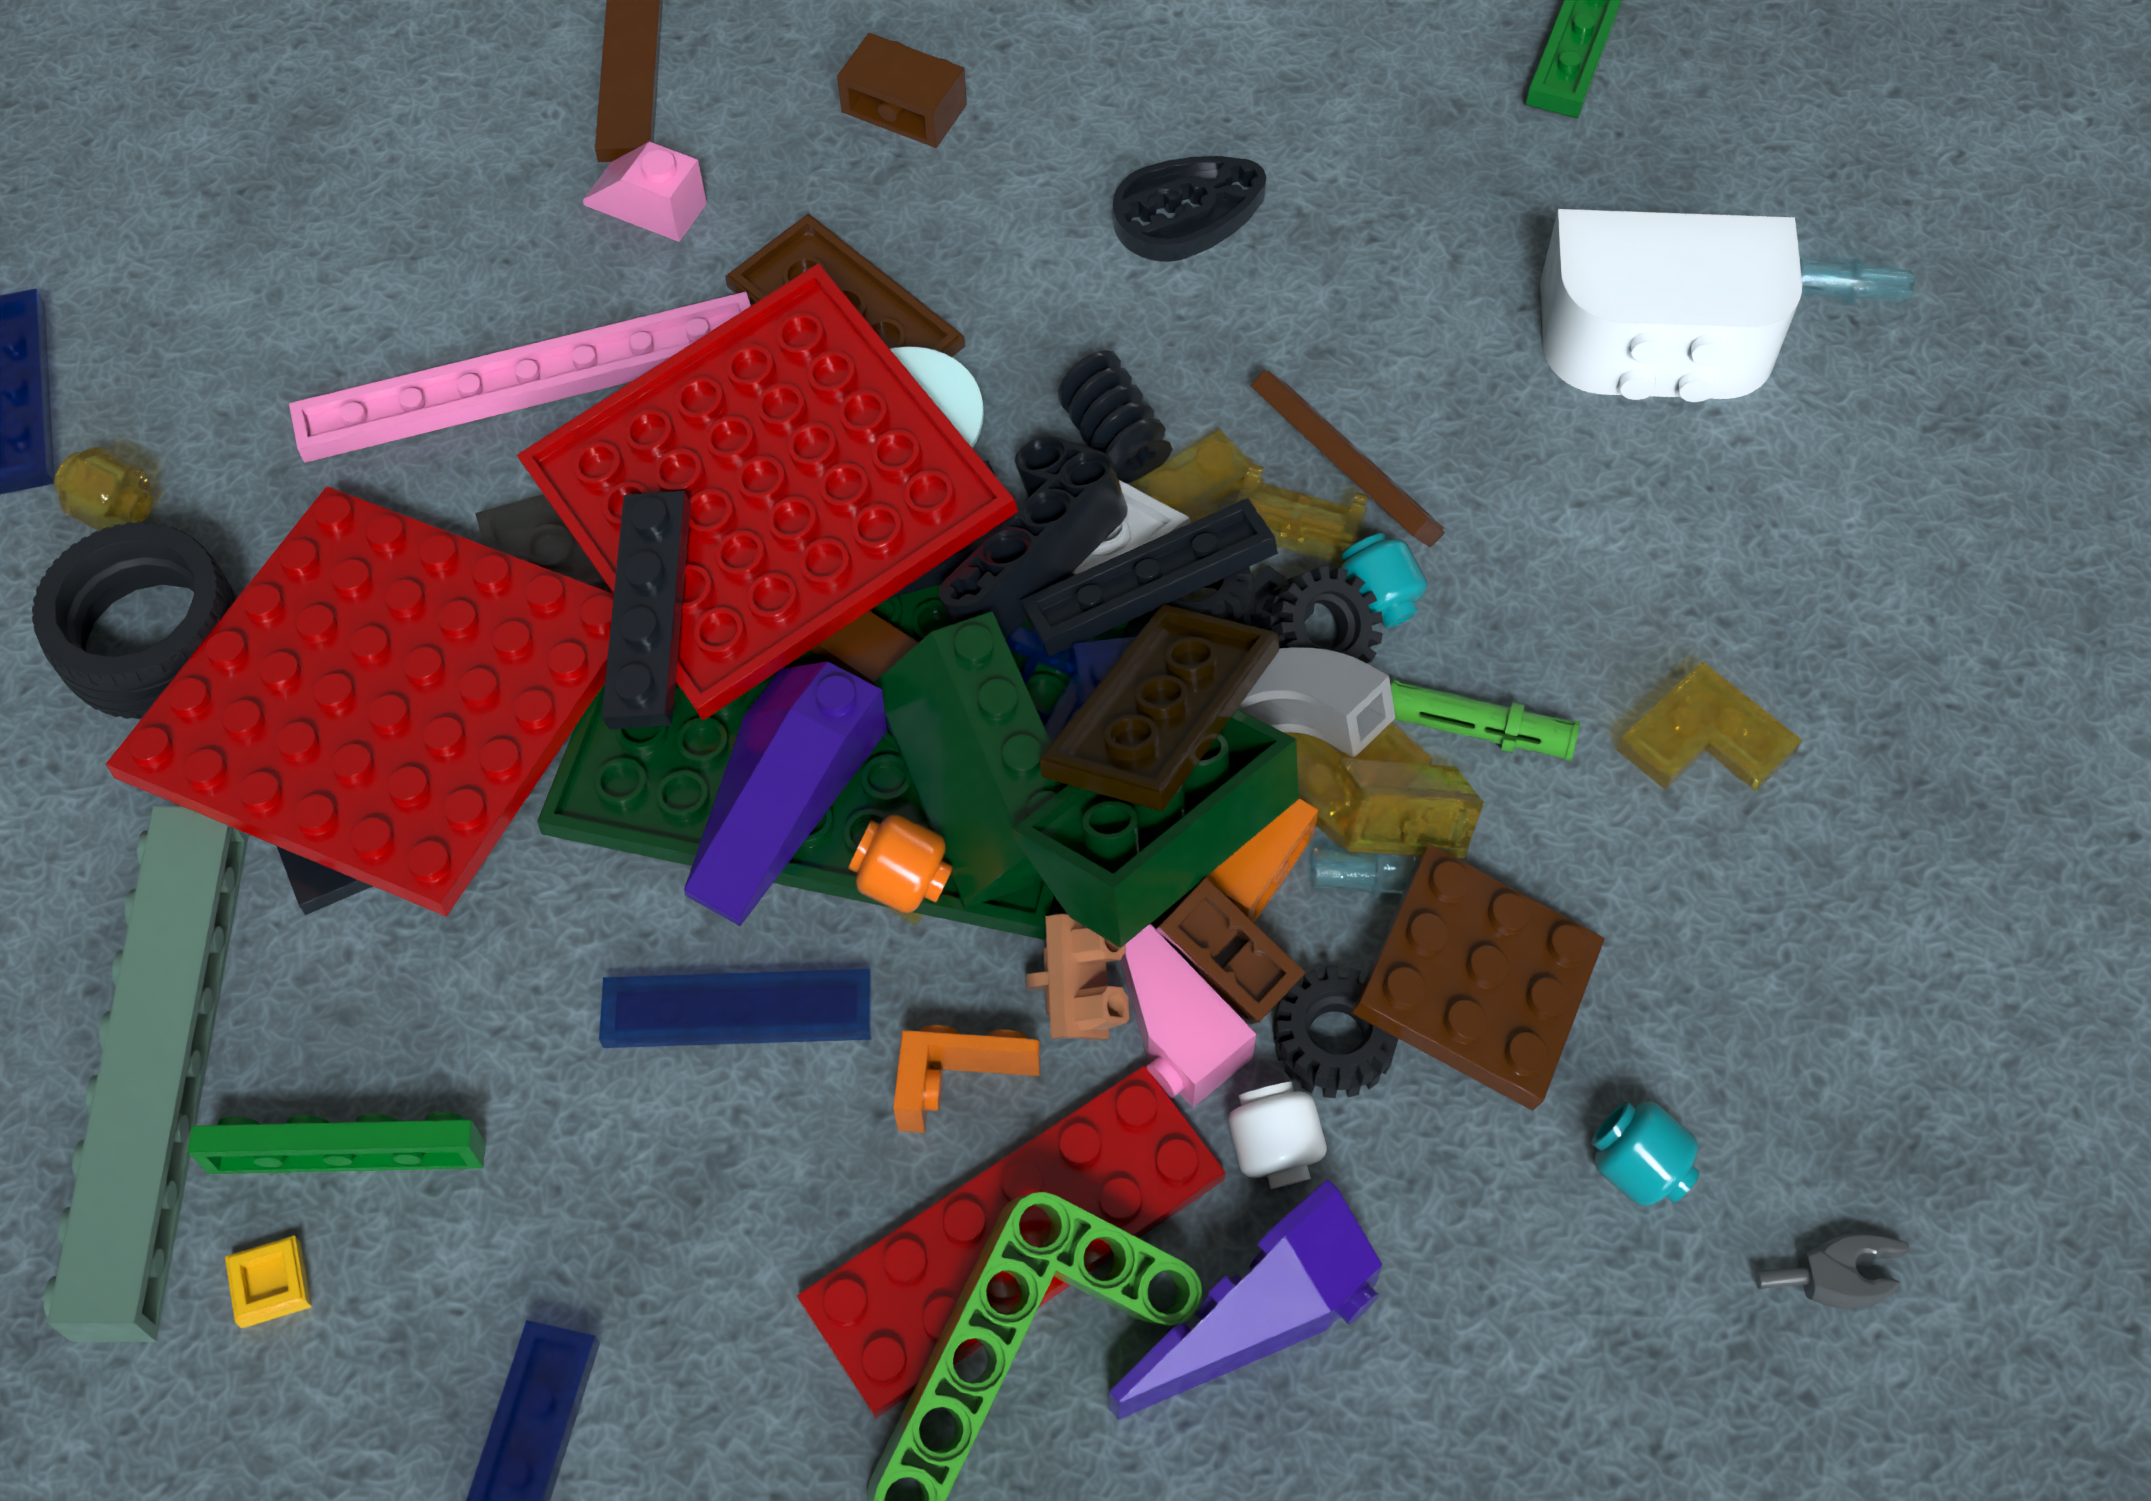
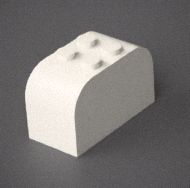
M1558 209L1540 281L1543 350L1549 366L1556 375L1575 388L1595 394L1623 395L1632 400L1645 399L1649 396L1681 397L1686 401L1700 402L1709 398H1736L1755 391L1766 382L1773 370L1802 294V276L1795 217Z

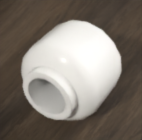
M1292 1082L1275 1084L1239 1095L1241 1106L1235 1108L1230 1113L1228 1125L1241 1171L1246 1176L1252 1178L1267 1176L1270 1189L1311 1179L1308 1165L1320 1161L1327 1152L1325 1138L1312 1096L1302 1091L1294 1092Z

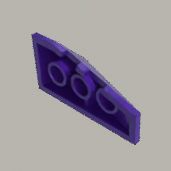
M828 661L779 670L743 717L684 888L686 897L738 926L743 924L886 734L887 725L882 689Z
M1329 1179L1321 1184L1257 1243L1262 1250L1251 1262L1249 1267L1251 1271L1243 1279L1239 1275H1234L1231 1278L1224 1276L1208 1292L1210 1296L1196 1313V1316L1201 1321L1192 1330L1184 1322L1171 1329L1109 1391V1410L1118 1420L1326 1331L1340 1317L1350 1325L1372 1306L1379 1296L1373 1287L1377 1283L1382 1263L1341 1193Z

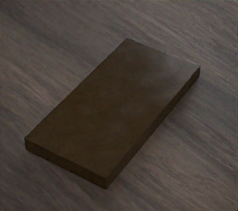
M1162 604L1039 759L1042 777L1163 812L1279 652L1278 633Z

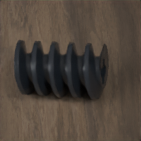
M1104 350L1083 358L1069 370L1058 390L1059 402L1066 412L1069 413L1071 421L1080 430L1081 437L1091 449L1101 451L1110 456L1118 480L1127 484L1157 471L1167 461L1173 448L1170 442L1162 440L1165 436L1166 428L1159 419L1154 418V410L1150 404L1142 401V392L1137 385L1131 384L1132 377L1125 368L1120 367L1121 360L1113 351Z

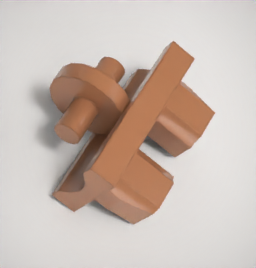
M1069 915L1045 916L1047 947L1043 948L1044 972L1025 975L1027 990L1045 991L1046 1015H1050L1051 1038L1085 1039L1088 1041L1110 1039L1109 1029L1129 1021L1128 995L1124 992L1123 987L1107 986L1106 962L1121 960L1126 952V944L1122 948L1116 946L1071 919Z

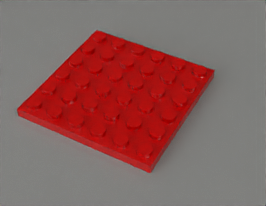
M819 263L517 454L525 470L613 594L624 495L685 491L691 503L676 683L703 721L1018 512L1012 495Z
M326 486L107 761L106 766L117 780L447 917L604 685L614 594Z

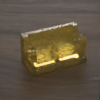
M1252 464L1235 503L1249 498L1274 534L1277 547L1342 565L1344 562L1341 555L1357 543L1367 514L1368 507L1365 506L1369 495L1357 492L1351 507L1265 484L1264 479L1261 478L1264 467Z
M1348 758L1339 759L1335 775L1339 785L1345 789L1346 803L1330 801L1329 812L1332 821L1344 837L1343 845L1347 851L1420 856L1424 849L1431 844L1455 858L1466 857L1484 802L1456 766Z

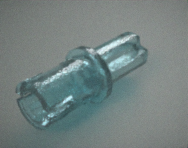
M1800 258L1802 276L1801 296H1824L1846 299V304L1853 305L1856 299L1903 303L1911 300L1914 292L1915 274L1911 270L1861 266L1860 259H1852L1850 263H1833Z
M1376 846L1372 848L1371 853L1315 847L1311 868L1316 869V873L1311 874V886L1316 889L1323 887L1368 891L1370 898H1378L1381 892L1403 894L1419 856L1384 854L1382 847Z

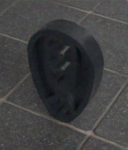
M1224 156L1188 157L1143 167L1128 175L1116 189L1113 199L1114 231L1120 242L1128 250L1140 257L1160 262L1179 261L1192 257L1230 237L1250 220L1264 201L1267 178L1265 171L1254 161ZM1239 182L1240 185H1232V183ZM1241 186H1243V187H1249V186H1250V189L1243 190ZM1189 199L1193 205L1200 204V206L1193 208L1192 205L1188 202H1185V204L1182 205V201ZM1164 208L1169 214L1175 213V217L1167 219L1166 215L1163 213L1156 214V211ZM1139 217L1141 221L1150 222V224L1142 226L1138 220L1131 221V219Z

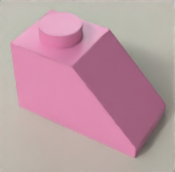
M649 141L612 161L584 197L583 204L680 242L706 206L707 200L698 159Z

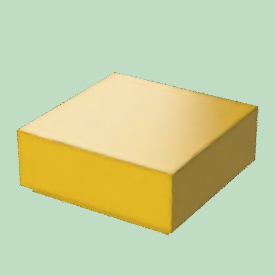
M295 1235L225 1256L234 1320L241 1329L312 1307L301 1241Z

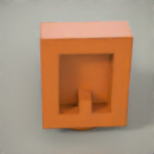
M942 1025L925 1026L920 1031L902 1030L893 1106L898 1131L925 1133L927 1112L940 1111L943 1089L942 1070L1040 1076V1042L1036 1039H1028L1023 1033L1013 1030H994L989 1032L987 1036L960 1034L956 1029Z

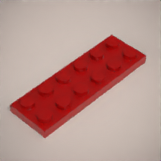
M1144 1065L798 1294L797 1298L876 1419L913 1393L1000 1213L1010 1201L1031 1193H1050L1137 1238H1141L1224 1181L1226 1172ZM1032 1205L1026 1208L1019 1222L1020 1234L1031 1246L1039 1247L1043 1245L1049 1238L1052 1229L1048 1214L1037 1206ZM1095 1239L1089 1243L1083 1257L1084 1266L1088 1273L1114 1256L1110 1246L1101 1239ZM1004 1271L995 1274L988 1282L986 1290L987 1301L997 1313L1005 1314L1012 1310L1018 1303L1020 1296L1019 1285L1016 1279ZM1053 1276L1040 1306L1071 1285ZM974 1338L962 1342L955 1350L953 1366L979 1349L983 1344Z

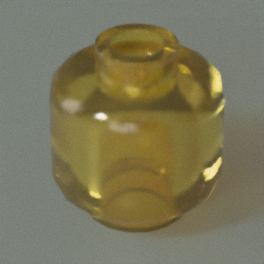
M90 447L82 452H74L62 462L57 470L54 488L56 493H58L57 498L61 510L71 518L97 531H101L106 527H114L117 524L143 522L152 508L153 497L150 494L151 484L147 471L135 462L105 447Z

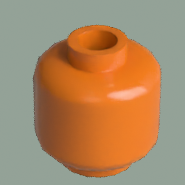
M893 814L886 817L881 824L870 821L848 869L857 873L855 883L857 890L861 894L907 914L915 911L924 897L937 902L953 866L942 861L946 842L939 833L901 815Z

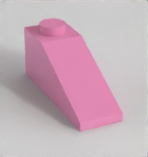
M1149 924L1126 944V952L1119 961L1147 1060L1150 1062L1147 1065V1070L1169 1097L1174 1098L1177 1094H1180L1194 1108L1253 1058L1256 1033Z

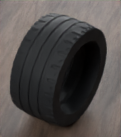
M155 522L117 524L114 527H106L99 532H93L88 537H83L78 543L72 544L67 551L62 552L61 556L53 561V565L46 570L45 576L41 578L40 586L36 589L37 594L33 599V627L47 660L75 695L92 708L99 709L102 713L115 717L141 719L237 599L216 560L194 537L189 536L182 530L179 531L173 526L168 527L166 524H156ZM159 585L183 587L194 592V597L184 620L167 638L141 652L116 657L86 652V642L95 621L115 601L136 590Z

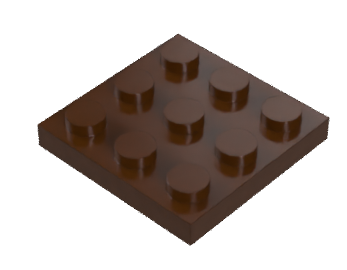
M1429 844L1417 860L1351 1013L1533 1111L1544 1102L1605 938Z

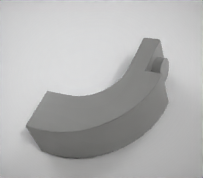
M1292 647L1279 649L1277 655L1238 707V710L1282 732L1304 733L1317 737L1352 758H1355L1396 718L1389 675L1352 656L1317 648Z

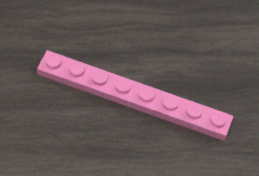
M747 292L289 403L297 449L304 463L632 382L750 307Z

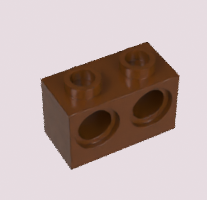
M1207 878L1200 882L1155 930L1250 1025L1259 1023L1306 973Z

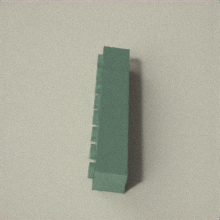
M153 806L148 831H143L138 839L137 857L140 871L136 889L129 891L125 902V919L128 925L124 949L118 950L113 960L112 977L116 988L111 1011H107L103 1015L99 1029V1040L103 1050L98 1075H93L90 1078L86 1091V1106L90 1114L85 1139L77 1143L73 1153L72 1170L76 1183L71 1207L64 1209L59 1221L58 1239L62 1251L57 1276L50 1278L44 1294V1311L48 1318L47 1324L71 1342H157L190 1155L187 1151L191 1127L196 1126L249 839V834L182 806Z

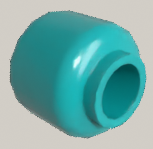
M1379 533L1356 543L1341 555L1344 563L1340 568L1348 570L1346 580L1358 576L1365 582L1358 592L1364 595L1373 591L1378 601L1368 605L1370 613L1381 611L1383 624L1386 629L1403 624L1419 613L1415 603L1426 593L1428 583L1405 541L1387 539L1384 533Z
M1629 1102L1622 1103L1604 1120L1591 1141L1592 1145L1597 1148L1595 1155L1597 1171L1630 1200L1640 1206H1651L1665 1197L1672 1203L1679 1201L1693 1187L1700 1174V1171L1693 1166L1699 1150L1697 1138L1655 1102H1642L1635 1106H1632Z

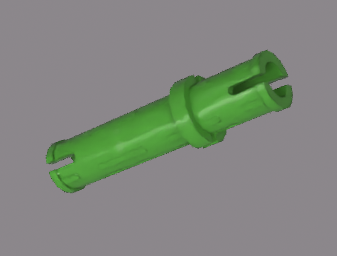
M1393 679L1391 691L1396 716L1394 720L1502 744L1501 751L1514 753V749L1519 748L1563 758L1565 761H1572L1580 721L1574 720L1573 722L1525 711V704L1514 701L1511 707L1453 693L1400 682V680Z

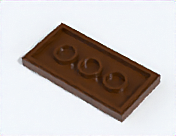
M810 214L805 215L725 276L727 287L735 294L747 292L750 305L752 306L819 263L889 349L921 347L936 350L953 357L965 347L964 335Z

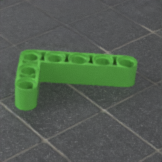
M1046 1192L1031 1193L1010 1201L1000 1213L870 1478L866 1492L867 1501H885L886 1492L891 1484L900 1478L906 1477L917 1480L921 1487V1501H946L1053 1276L1141 1322L1152 1325L1171 1326L1181 1324L1192 1318L1200 1306L1202 1288L1201 1281L1195 1270L1174 1256L1056 1195ZM1032 1205L1043 1209L1051 1220L1052 1229L1050 1236L1039 1247L1029 1245L1023 1239L1019 1229L1021 1215L1026 1208ZM1095 1239L1105 1241L1114 1254L1113 1268L1108 1276L1101 1280L1093 1278L1084 1266L1083 1257L1085 1249ZM1001 1271L1011 1274L1016 1279L1020 1290L1018 1303L1005 1314L997 1313L991 1308L986 1294L988 1282L995 1274ZM1161 1271L1173 1279L1177 1291L1174 1304L1163 1313L1153 1308L1148 1299L1147 1291L1154 1275ZM974 1338L983 1344L987 1351L988 1361L986 1369L981 1376L972 1381H964L954 1370L953 1357L955 1350L962 1342ZM945 1407L954 1418L955 1430L953 1437L942 1448L928 1449L920 1439L919 1427L921 1420L930 1410Z

